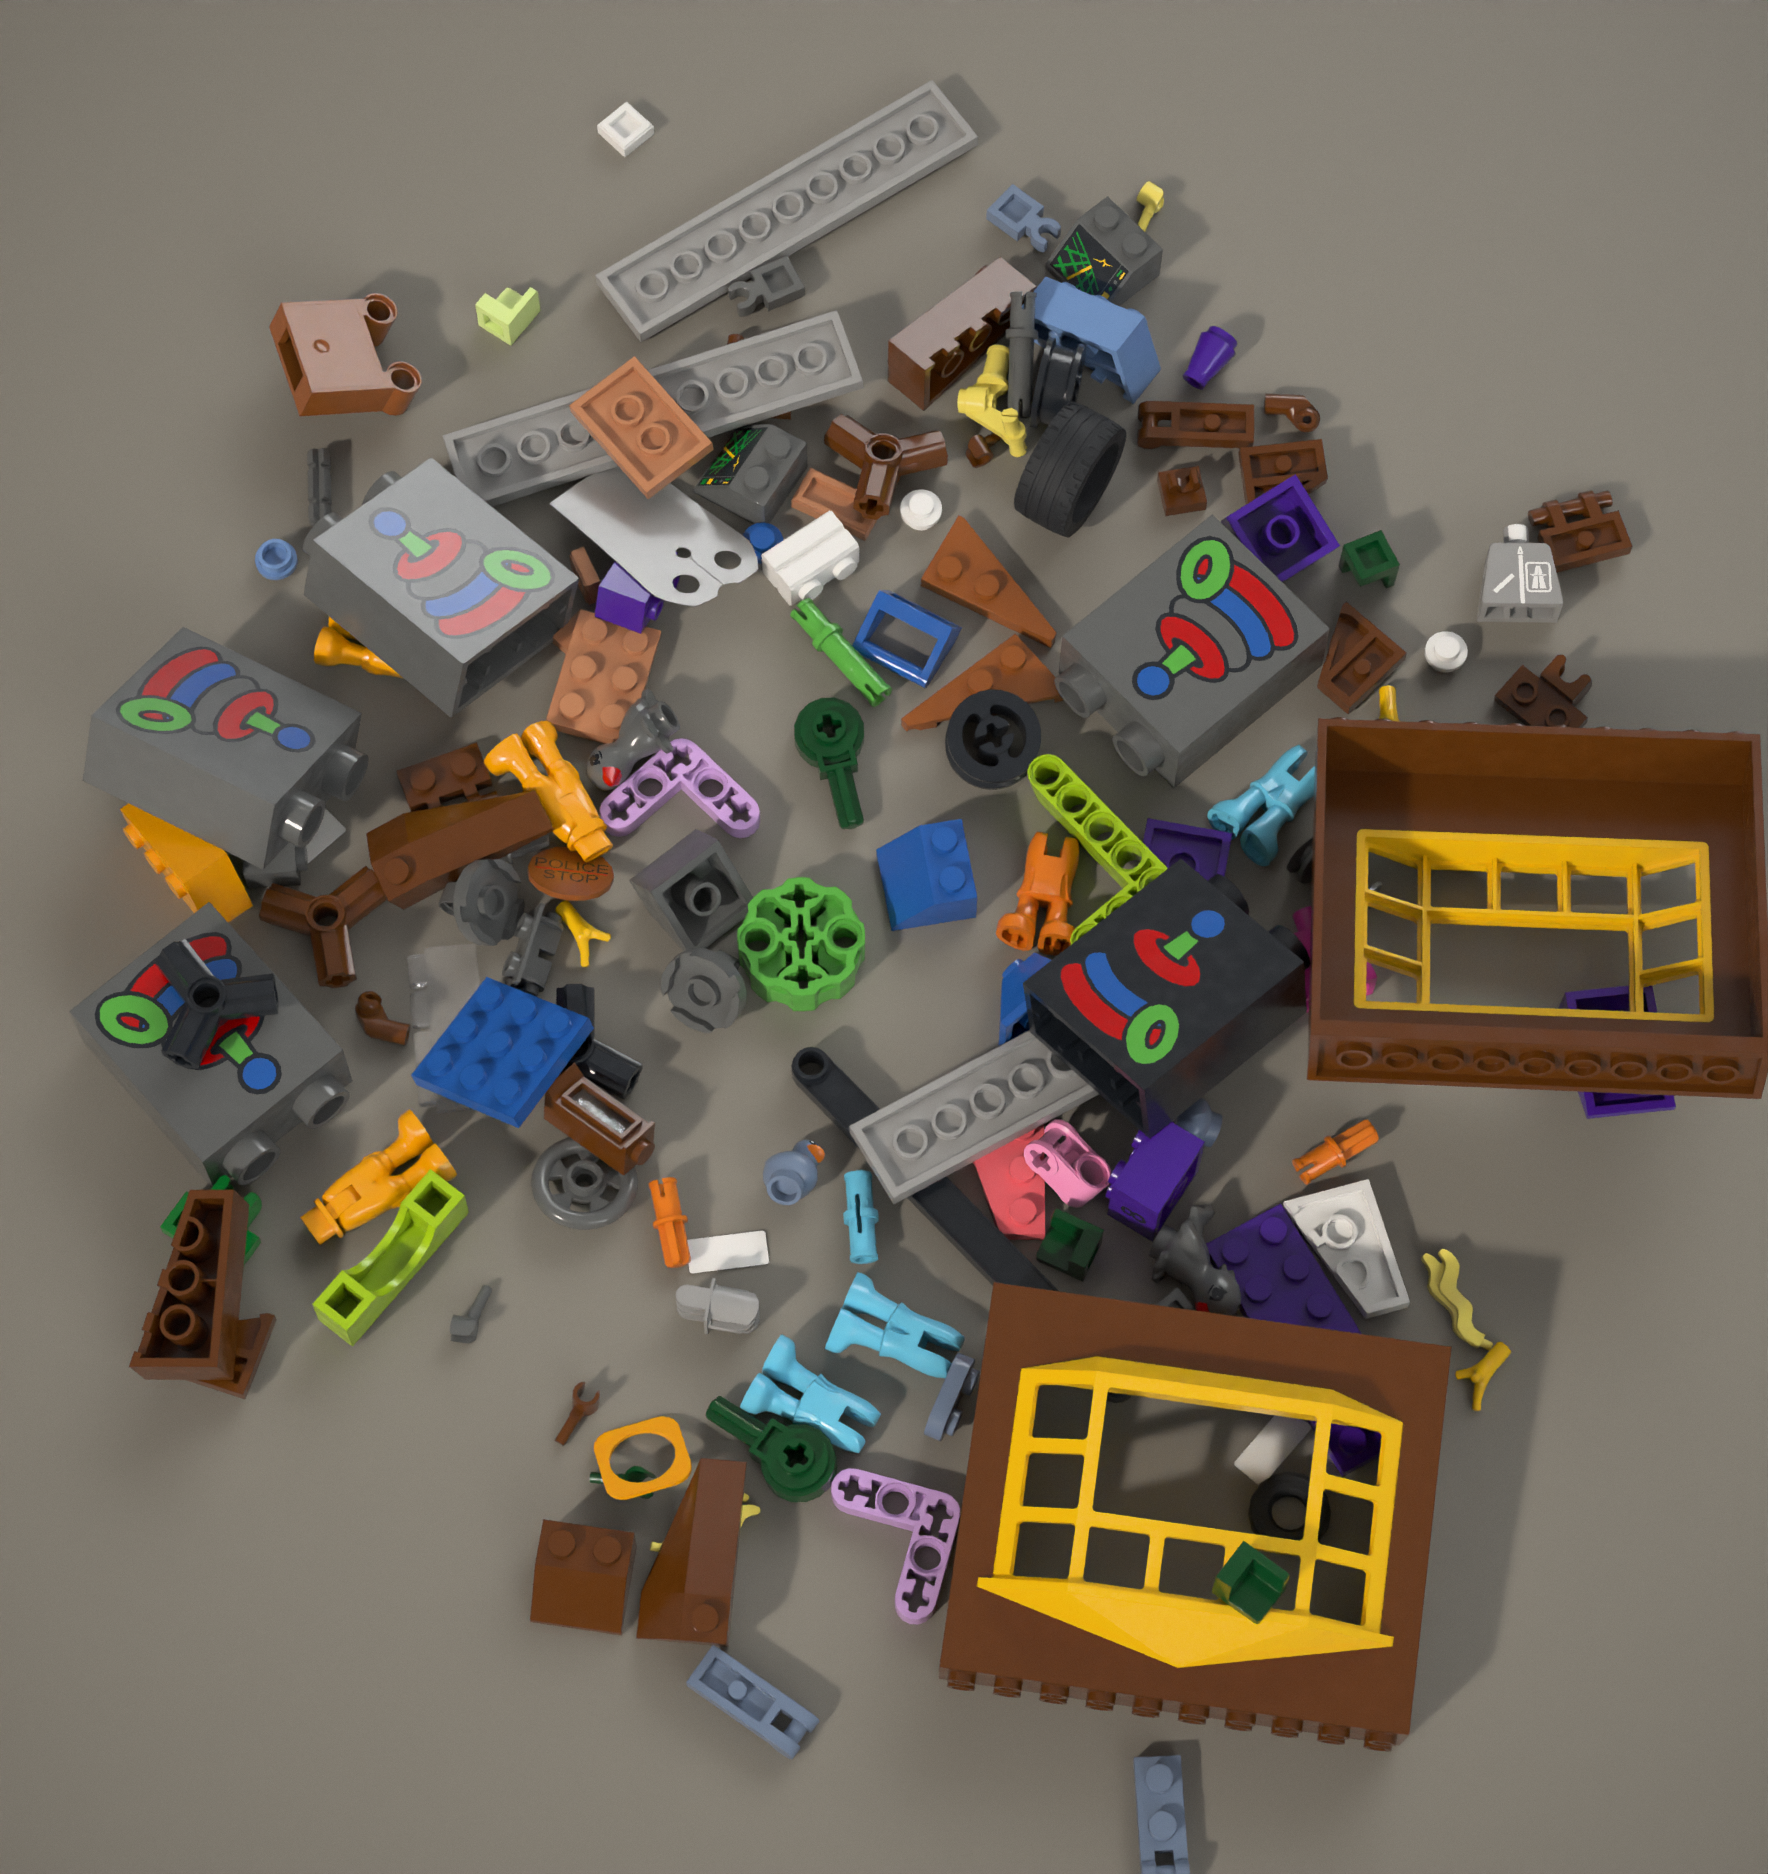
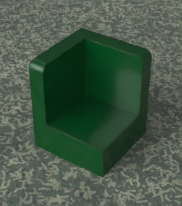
M1382 530L1344 544L1338 566L1342 573L1352 571L1360 587L1381 579L1385 588H1389L1395 585L1400 564Z
M1055 1208L1051 1216L1050 1227L1036 1254V1260L1083 1282L1102 1244L1104 1229Z
M1243 1541L1215 1577L1212 1593L1253 1623L1260 1624L1286 1590L1290 1575Z

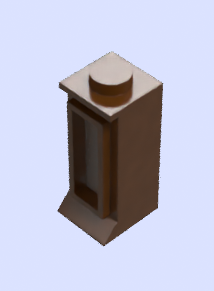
M575 1062L556 1078L545 1093L544 1119L623 1176L635 1165H643L651 1157L655 1149V1144L653 1143L655 1122H647L583 1076Z

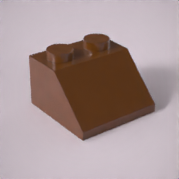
M543 1519L535 1562L530 1622L622 1636L637 1549L635 1533Z

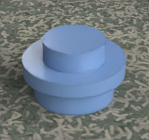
M270 539L264 542L255 555V564L258 572L270 580L287 578L295 571L298 563L297 554L293 546L281 539Z

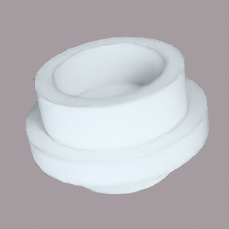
M923 489L914 490L908 493L901 502V517L911 528L921 531L927 530L937 524L941 518V501L931 491Z
M1438 632L1431 636L1426 643L1425 658L1429 665L1438 672L1449 673L1455 671L1465 663L1468 649L1465 641L1453 632Z

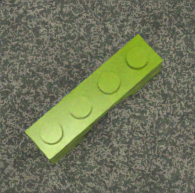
M430 1169L401 1202L393 1224L372 1252L356 1266L348 1270H342L314 1301L312 1305L318 1320L353 1347L467 1216L469 1210L465 1195Z

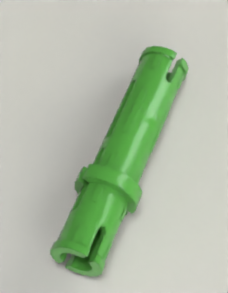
M806 598L796 606L801 611L798 612L797 609H793L790 617L813 639L812 646L818 652L823 651L869 701L872 707L882 703L886 699L882 694L884 693L886 696H889L892 692V687L887 685L842 635L843 629L838 623H831L811 598Z

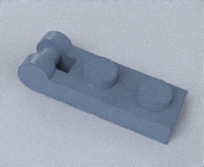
M712 1645L686 1681L687 1687L791 1760L801 1747L798 1743L805 1733H812L819 1723V1719L810 1711L715 1645ZM780 1713H783L792 1720L784 1732L773 1726Z
M1181 1755L1134 1757L1133 1769L1140 1874H1190ZM1172 1853L1173 1865L1156 1866L1155 1854Z

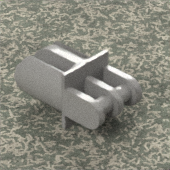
M712 1278L710 1288L682 1285L676 1291V1304L679 1315L684 1319L704 1322L705 1334H708L709 1329L737 1334H750L757 1329L760 1322L759 1300L756 1294L747 1290L717 1285L716 1278Z

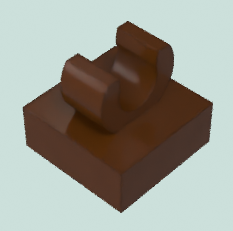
M1199 466L1158 472L1157 482L1165 516L1206 510L1207 499Z

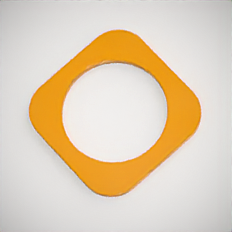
M655 1417L607 1431L600 1435L594 1443V1453L606 1492L615 1499L627 1500L684 1482L692 1471L690 1457L679 1424L670 1417ZM652 1433L663 1436L672 1443L675 1448L673 1464L663 1475L654 1480L639 1483L625 1481L619 1478L610 1467L611 1455L615 1448L631 1436Z

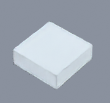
M627 101L597 125L598 133L624 157L628 156L654 135V126Z

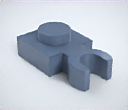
M1014 184L987 210L986 219L1017 242L1026 234L1030 237L1033 248L1039 252L1044 253L1047 250L1048 241L1041 237L1040 234L1050 233L1057 239L1061 235V226L1056 220L1041 218L1044 206Z

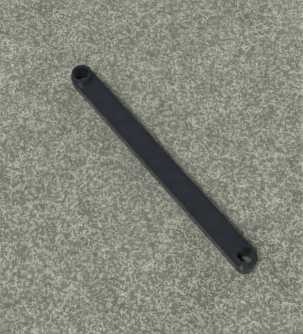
M806 1047L800 1050L793 1058L791 1065L794 1082L858 1147L850 1134L849 1126L875 1113L880 1108L824 1051L816 1047ZM807 1063H815L821 1066L822 1071L816 1075H806L800 1068ZM947 1176L907 1197L992 1285L993 1282L1059 1291ZM1108 1392L1107 1401L1120 1403L1128 1400L1132 1395Z

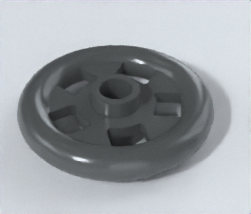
M568 1137L551 1145L537 1160L531 1178L532 1193L541 1211L554 1222L578 1230L601 1228L621 1218L632 1205L638 1189V1176L635 1166L624 1176L615 1169L605 1174L596 1164L599 1158ZM577 1153L581 1161L575 1162L568 1169L565 1168L561 1160ZM562 1179L564 1193L552 1195L549 1181ZM582 1181L590 1182L592 1185L589 1187H580L577 1184ZM608 1185L619 1189L617 1196L612 1202L601 1198ZM571 1202L590 1203V1211L578 1212L570 1210Z

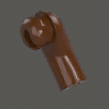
M1265 393L1264 414L1285 415L1302 432H1312L1318 427L1320 415L1303 395Z
M373 991L362 993L358 997V1003L355 1005V1014L365 1034L374 1039L406 1045L409 1040L411 1025L389 1020L381 1005L382 999L377 993Z

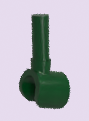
M640 1466L629 1468L625 1474H616L625 1481L636 1483L642 1482L648 1477L657 1478L655 1474ZM591 1472L590 1483L604 1484L601 1473ZM651 1492L638 1497L642 1499H649L654 1495V1493Z

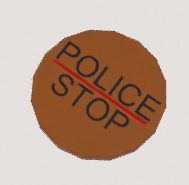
M554 847L542 850L532 857L527 870L529 881L539 891L551 897L567 901H586L598 898L608 892L614 882L612 866L603 857L599 856L586 863L577 850L570 851L568 847Z

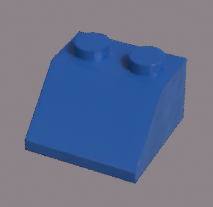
M962 819L919 825L876 849L891 931L976 918L977 893Z

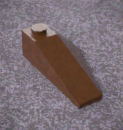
M534 790L403 813L366 833L370 863L388 902L404 910L444 889L447 883L457 882L464 868L473 861L500 859L555 829L538 793Z
M708 1458L700 1459L641 1591L637 1639L729 1647L747 1462Z

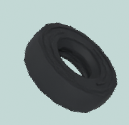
M1288 1471L1273 1474L1261 1482L1251 1497L1248 1512L1253 1533L1256 1535L1302 1540L1304 1524L1298 1529L1293 1530L1280 1527L1273 1519L1272 1507L1277 1500L1288 1496L1297 1498L1306 1507L1310 1477L1305 1474ZM1324 1491L1318 1542L1321 1541L1328 1530L1331 1516L1328 1497Z

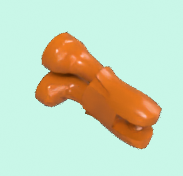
M1036 832L1028 847L1024 879L1016 894L1019 898L1015 913L1004 914L999 919L996 936L1002 942L1022 951L1031 950L1036 934L1038 908H1046V916L1039 934L1037 947L1042 954L1056 956L1071 945L1070 938L1075 930L1074 926L1067 923L1068 908L1073 905L1071 890L1079 862V843L1076 838L1065 837L1060 856L1047 855L1048 833Z

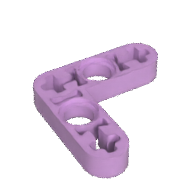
M683 738L670 742L674 748L672 752L666 754L662 749L610 793L601 803L599 810L600 818L607 825V833L618 837L627 836L682 790L724 831L733 837H749L756 832L760 824V811L756 801L694 742ZM677 754L683 758L688 754L690 765L685 766L683 763H679L673 768L674 756ZM671 768H673L671 770V778L673 781H670L669 777L666 774ZM652 778L660 781L663 787L660 793L655 796H645L638 790L641 782L646 779ZM709 779L717 780L723 785V790L715 797H706L699 791V786L702 782ZM628 794H631L635 800L631 806H629L630 798ZM731 795H733L731 797V806L739 813H744L747 810L748 822H744L741 819L733 822V811L726 804ZM628 807L626 810L627 820L623 821L618 817L612 821L611 810L616 809L622 812Z
M848 1468L842 1470L834 1477L831 1485L833 1503L840 1511L913 1531L895 1594V1609L897 1615L909 1624L918 1625L926 1622L932 1617L936 1609L959 1526L960 1508L958 1502L953 1496L937 1490L859 1469ZM850 1481L858 1482V1490L872 1495V1486L880 1487L876 1493L875 1509L868 1508L869 1497L855 1495L853 1501L845 1500V1493L839 1490L840 1486L848 1487ZM900 1492L907 1497L909 1505L903 1513L898 1515L890 1514L883 1508L882 1501L888 1493ZM938 1505L946 1506V1514L952 1517L951 1520L943 1519L939 1530V1538L947 1537V1542H943L934 1536H928L933 1526V1516L927 1512L928 1510L936 1511ZM924 1531L928 1535L920 1536V1532ZM932 1547L936 1549L941 1557L939 1565L931 1570L920 1568L914 1560V1556L920 1548ZM909 1574L922 1581H936L934 1586L925 1582L922 1591V1601L928 1603L927 1607L919 1606L917 1612L909 1611V1603L903 1600L904 1597L910 1598L913 1596L916 1586V1579H907Z

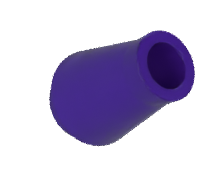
M1210 326L1207 332H1201L1188 368L1183 375L1184 380L1191 386L1203 390L1206 384L1236 355L1234 349L1237 346V341L1235 338L1216 326Z

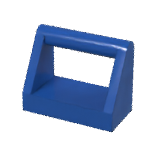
M879 590L852 646L861 656L923 688H927L954 645L962 627L890 590ZM886 613L938 639L924 669L869 641Z

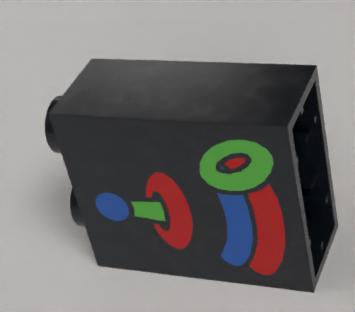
M1180 859L1023 982L1030 1033L1151 1139L1307 1012L1305 970L1310 967L1311 960L1302 942L1289 929L1276 925L1270 931H1267L1249 916V907L1244 896L1228 878L1215 874L1209 880H1206Z

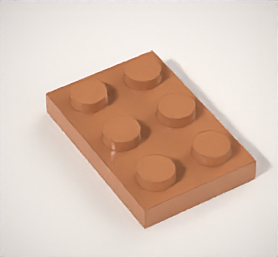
M635 356L569 405L574 417L647 499H650L714 450L709 438Z
M580 609L546 721L551 722L558 732L603 744L615 742L619 738L621 723L626 712L637 699L641 698L642 691L646 689L661 639V630L645 627L642 634L597 618L593 612Z

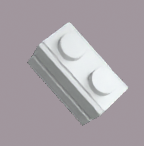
M829 510L761 554L762 570L789 606H793L806 598L815 599L822 592L823 585L832 579L843 580L850 576L856 570L857 563H859V545L849 531L844 529L843 524L835 514Z

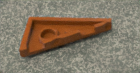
M958 515L923 574L921 586L1052 648L1055 643L1056 631L966 519Z
M1014 634L902 717L901 726L906 732L911 729L925 730L937 727V722L950 720L953 712L963 700L985 690L1007 691L1019 696L1028 704L1054 699V703L1063 701L1055 686L1054 680L1056 677L1025 643Z

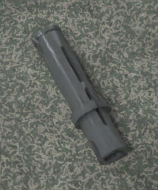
M1022 291L1010 292V329H1006V339H1010L1007 408L1017 410L1019 416L1020 401V418H1030L1034 340L1038 339V330L1034 329L1035 298L1037 293L1026 292L1024 294V309H1022Z

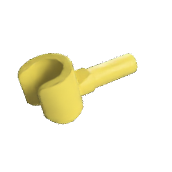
M1150 181L1145 183L1137 196V202L1145 206L1137 224L1144 232L1154 213L1159 212L1164 205L1163 190Z

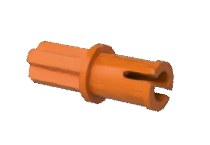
M1362 1120L1333 1138L1328 1135L1324 1137L1325 1142L1299 1158L1293 1159L1294 1169L1298 1172L1306 1166L1314 1164L1313 1167L1299 1175L1303 1183L1308 1185L1312 1180L1338 1165L1341 1168L1345 1167L1347 1164L1346 1160L1377 1143L1379 1140L1377 1131L1368 1120Z
M667 1177L662 1178L663 1184H659L658 1180L648 1183L656 1215L653 1228L659 1230L665 1265L668 1268H679L689 1264L691 1261L684 1226L688 1222V1218L686 1215H682L676 1185L677 1179Z

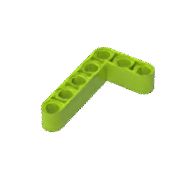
M1045 754L1035 758L1030 763L1027 771L1028 779L1036 798L1123 888L1076 927L1070 938L1072 945L1168 868L1059 757ZM1049 777H1058L1052 784H1042ZM1075 805H1086L1079 812H1069ZM1102 833H1113L1111 837L1106 840H1096V838ZM1130 861H1141L1138 866L1132 869L1123 868Z

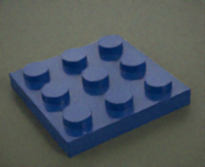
M486 977L411 1076L419 1087L520 1128L594 1027L588 1017Z

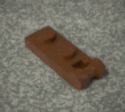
M1144 401L1138 405V420L1142 422V427L1137 431V444L1141 448L1155 449L1160 446L1240 449L1252 447L1254 444V404ZM1170 420V427H1158V422Z

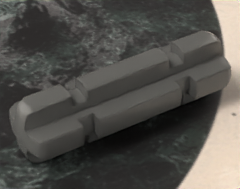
M325 448L310 449L307 453V466L309 468L307 471L308 519L311 526H314L323 516L332 512L331 457L329 451Z

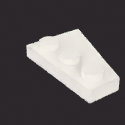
M1369 1179L1283 1202V1208L1365 1319L1408 1308L1410 1300Z

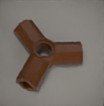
M840 414L831 422L829 429L824 435L825 445L862 469L853 509L859 511L863 518L878 520L882 516L889 515L895 487L901 476L946 466L948 463L945 440L941 431L935 430L898 439L894 435L887 433L875 434L849 415L844 416Z
M365 866L329 895L316 897L272 883L266 889L262 899L259 918L263 922L310 936L318 984L320 987H330L333 989L347 986L350 982L357 980L349 929L385 902L387 897L375 872ZM325 916L337 918L335 923L330 926L318 925L320 919Z

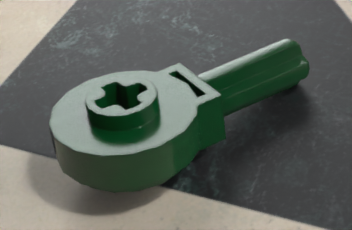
M835 697L817 699L808 703L798 714L794 724L795 746L800 756L808 764L817 767L820 780L828 779L839 826L842 829H855L864 823L853 773L858 772L856 757L860 754L864 744V722L859 712L844 700ZM831 728V731L835 733V737L828 738L823 729Z
M718 1396L710 1403L705 1414L706 1418L750 1446L748 1451L751 1459L761 1465V1470L768 1487L778 1497L790 1502H808L820 1497L831 1487L832 1481L837 1474V1457L830 1439L819 1429L806 1424L789 1425L786 1427L773 1418L765 1425L722 1396ZM804 1457L806 1458L807 1463L804 1466L797 1463L792 1468L790 1462L793 1459L800 1462Z

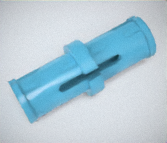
M866 1170L850 1171L844 1174L847 1210L843 1213L844 1224L849 1226L850 1261L855 1264L873 1263L878 1260L875 1224L879 1222L878 1210L873 1206L872 1174Z

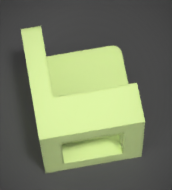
M531 287L523 296L511 288H506L497 299L485 293L475 304L478 325L510 346L540 312L538 291Z

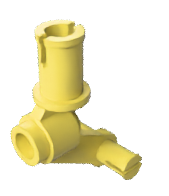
M992 345L987 349L983 374L979 375L977 383L973 386H968L967 389L961 388L959 390L957 399L958 412L966 414L967 417L1001 437L1009 445L1010 454L1014 457H1021L1027 452L1025 450L1027 449L1025 444L1027 432L1024 424L1019 421L1017 410L1007 408L1000 412L996 409L997 398L1008 391L1009 348L1003 345Z

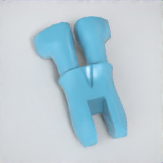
M1299 744L1287 750L1263 777L1251 782L1250 789L1235 799L1220 801L1208 811L1207 817L1212 828L1217 831L1232 833L1231 840H1233L1243 831L1252 815L1262 807L1265 813L1244 830L1240 839L1241 848L1245 855L1257 865L1268 866L1274 860L1278 853L1277 834L1287 821H1292L1298 809L1314 796L1315 766L1300 781L1292 776L1308 753Z
M857 1272L832 1328L825 1349L833 1353H841L850 1345L857 1344L878 1351L879 1356L901 1361L926 1375L945 1379L952 1363L938 1354L925 1350L926 1345L930 1342L947 1350L959 1351L965 1337L945 1323L910 1310L903 1302L897 1304L875 1290L872 1279ZM853 1313L867 1314L887 1322L885 1329L883 1330Z
M783 1334L780 1335L771 1349L762 1368V1374H757L740 1405L741 1409L752 1414L768 1411L792 1420V1425L806 1424L819 1429L830 1439L833 1445L854 1453H860L866 1440L858 1432L838 1421L842 1413L868 1427H874L881 1416V1413L865 1399L837 1387L829 1382L823 1374L817 1376L803 1367L796 1360L795 1343ZM771 1379L802 1392L801 1399L798 1400L782 1391Z

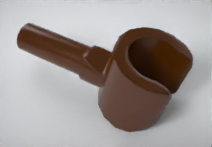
M995 433L985 437L982 435L973 436L966 450V456L974 468H978L989 463L994 457L990 447L994 446L1002 438Z
M580 1382L574 1387L573 1409L554 1440L562 1446L566 1444L583 1416L594 1414L599 1407V1390L589 1402L579 1399L584 1392L585 1382Z

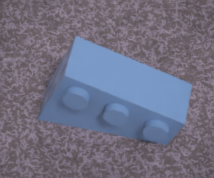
M1045 277L1034 290L1037 293L1035 298L1034 329L1038 330V339L1034 340V342L1044 349L1049 337L1056 338V345L1077 349L1079 344H1085L1086 356L1084 365L1094 370L1091 378L1100 384L1105 379L1110 380L1124 389L1123 398L1134 404L1161 370L1145 316L1135 309H1125L1115 305L1101 295L1093 296L1078 290L1071 283H1061Z

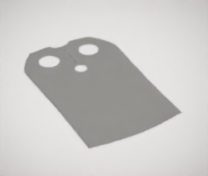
M619 466L588 476L550 503L554 509L603 549L648 592L665 601L696 607L719 596L718 591L723 585L728 583L740 584L758 570L755 550L750 541L739 532L707 511L671 483L650 499H647ZM678 548H686L691 552V556L680 558L676 555V550ZM721 551L734 552L740 557L741 564L734 569L721 568L715 563L714 557ZM689 575L696 578L700 586L696 592L682 593L674 588L672 582L677 576Z

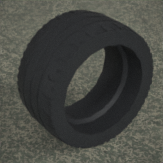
M1070 402L1065 405L1042 434L1023 470L1015 493V510L1053 533L1067 538L1071 537L1086 522L1110 483L1124 450L1126 430L1113 420L1089 409L1087 406L1076 402Z

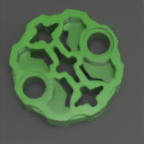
M788 878L783 885L772 890L762 889L748 903V913L737 932L738 958L740 966L745 969L751 981V989L766 1002L777 1001L788 1005L793 1011L816 1010L821 1003L830 999H841L855 985V976L860 964L865 960L864 923L858 919L853 910L852 900L836 886L824 887L816 884L811 878ZM795 901H804V907H796ZM817 922V926L811 927L812 924ZM784 923L791 927L784 928ZM799 930H803L804 941H806L804 959L799 957V948H797ZM848 937L856 943L851 947L841 948L834 942L839 938ZM753 941H763L769 945L765 950L759 952L752 951L747 947ZM812 961H819V966L812 963ZM786 962H792L791 965L786 967ZM799 981H807L808 988L800 989Z

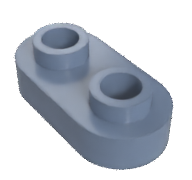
M959 1352L957 1353L932 1408L924 1435L938 1441H942L945 1434L954 1436L963 1411L957 1409L963 1394L971 1396L980 1375V1371L973 1368L975 1359Z

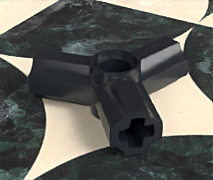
M186 939L172 942L162 949L160 955L154 960L155 965L185 1003L161 1050L163 1056L179 1066L187 1069H198L219 1027L228 1020L278 1014L279 1003L274 973L220 980L211 973ZM216 996L219 998L218 1002L212 1007L202 1008L198 1006L205 997Z
M566 984L564 987L556 988V1005L588 1017L594 1027L581 1045V1047L587 1050L586 1053L581 1057L571 1058L559 1075L575 1062L583 1076L589 1081L625 1099L631 1094L638 1082L643 1069L642 1063L595 1040L594 987H588L583 984Z

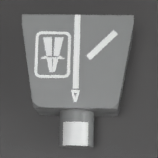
M1514 524L1503 529L1504 543L1490 544L1487 552L1478 604L1477 622L1557 623L1563 606V597L1550 546L1546 543H1529V531L1525 525Z

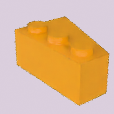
M129 803L120 808L128 824L122 828L128 840L137 850L141 847L145 849L146 852L143 854L150 866L157 874L162 872L166 876L165 880L178 899L183 898L193 913L210 902L229 923L253 906L229 856L223 849Z

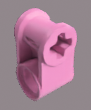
M1057 1119L1051 1121L1044 1129V1135L1039 1140L1031 1141L1024 1149V1158L1028 1166L1035 1173L1039 1174L1068 1206L1074 1208L1083 1207L1109 1185L1108 1179L1111 1175V1169L1108 1163L1066 1121ZM1065 1136V1140L1060 1144L1058 1140ZM1043 1153L1047 1154V1157L1041 1161L1040 1156Z

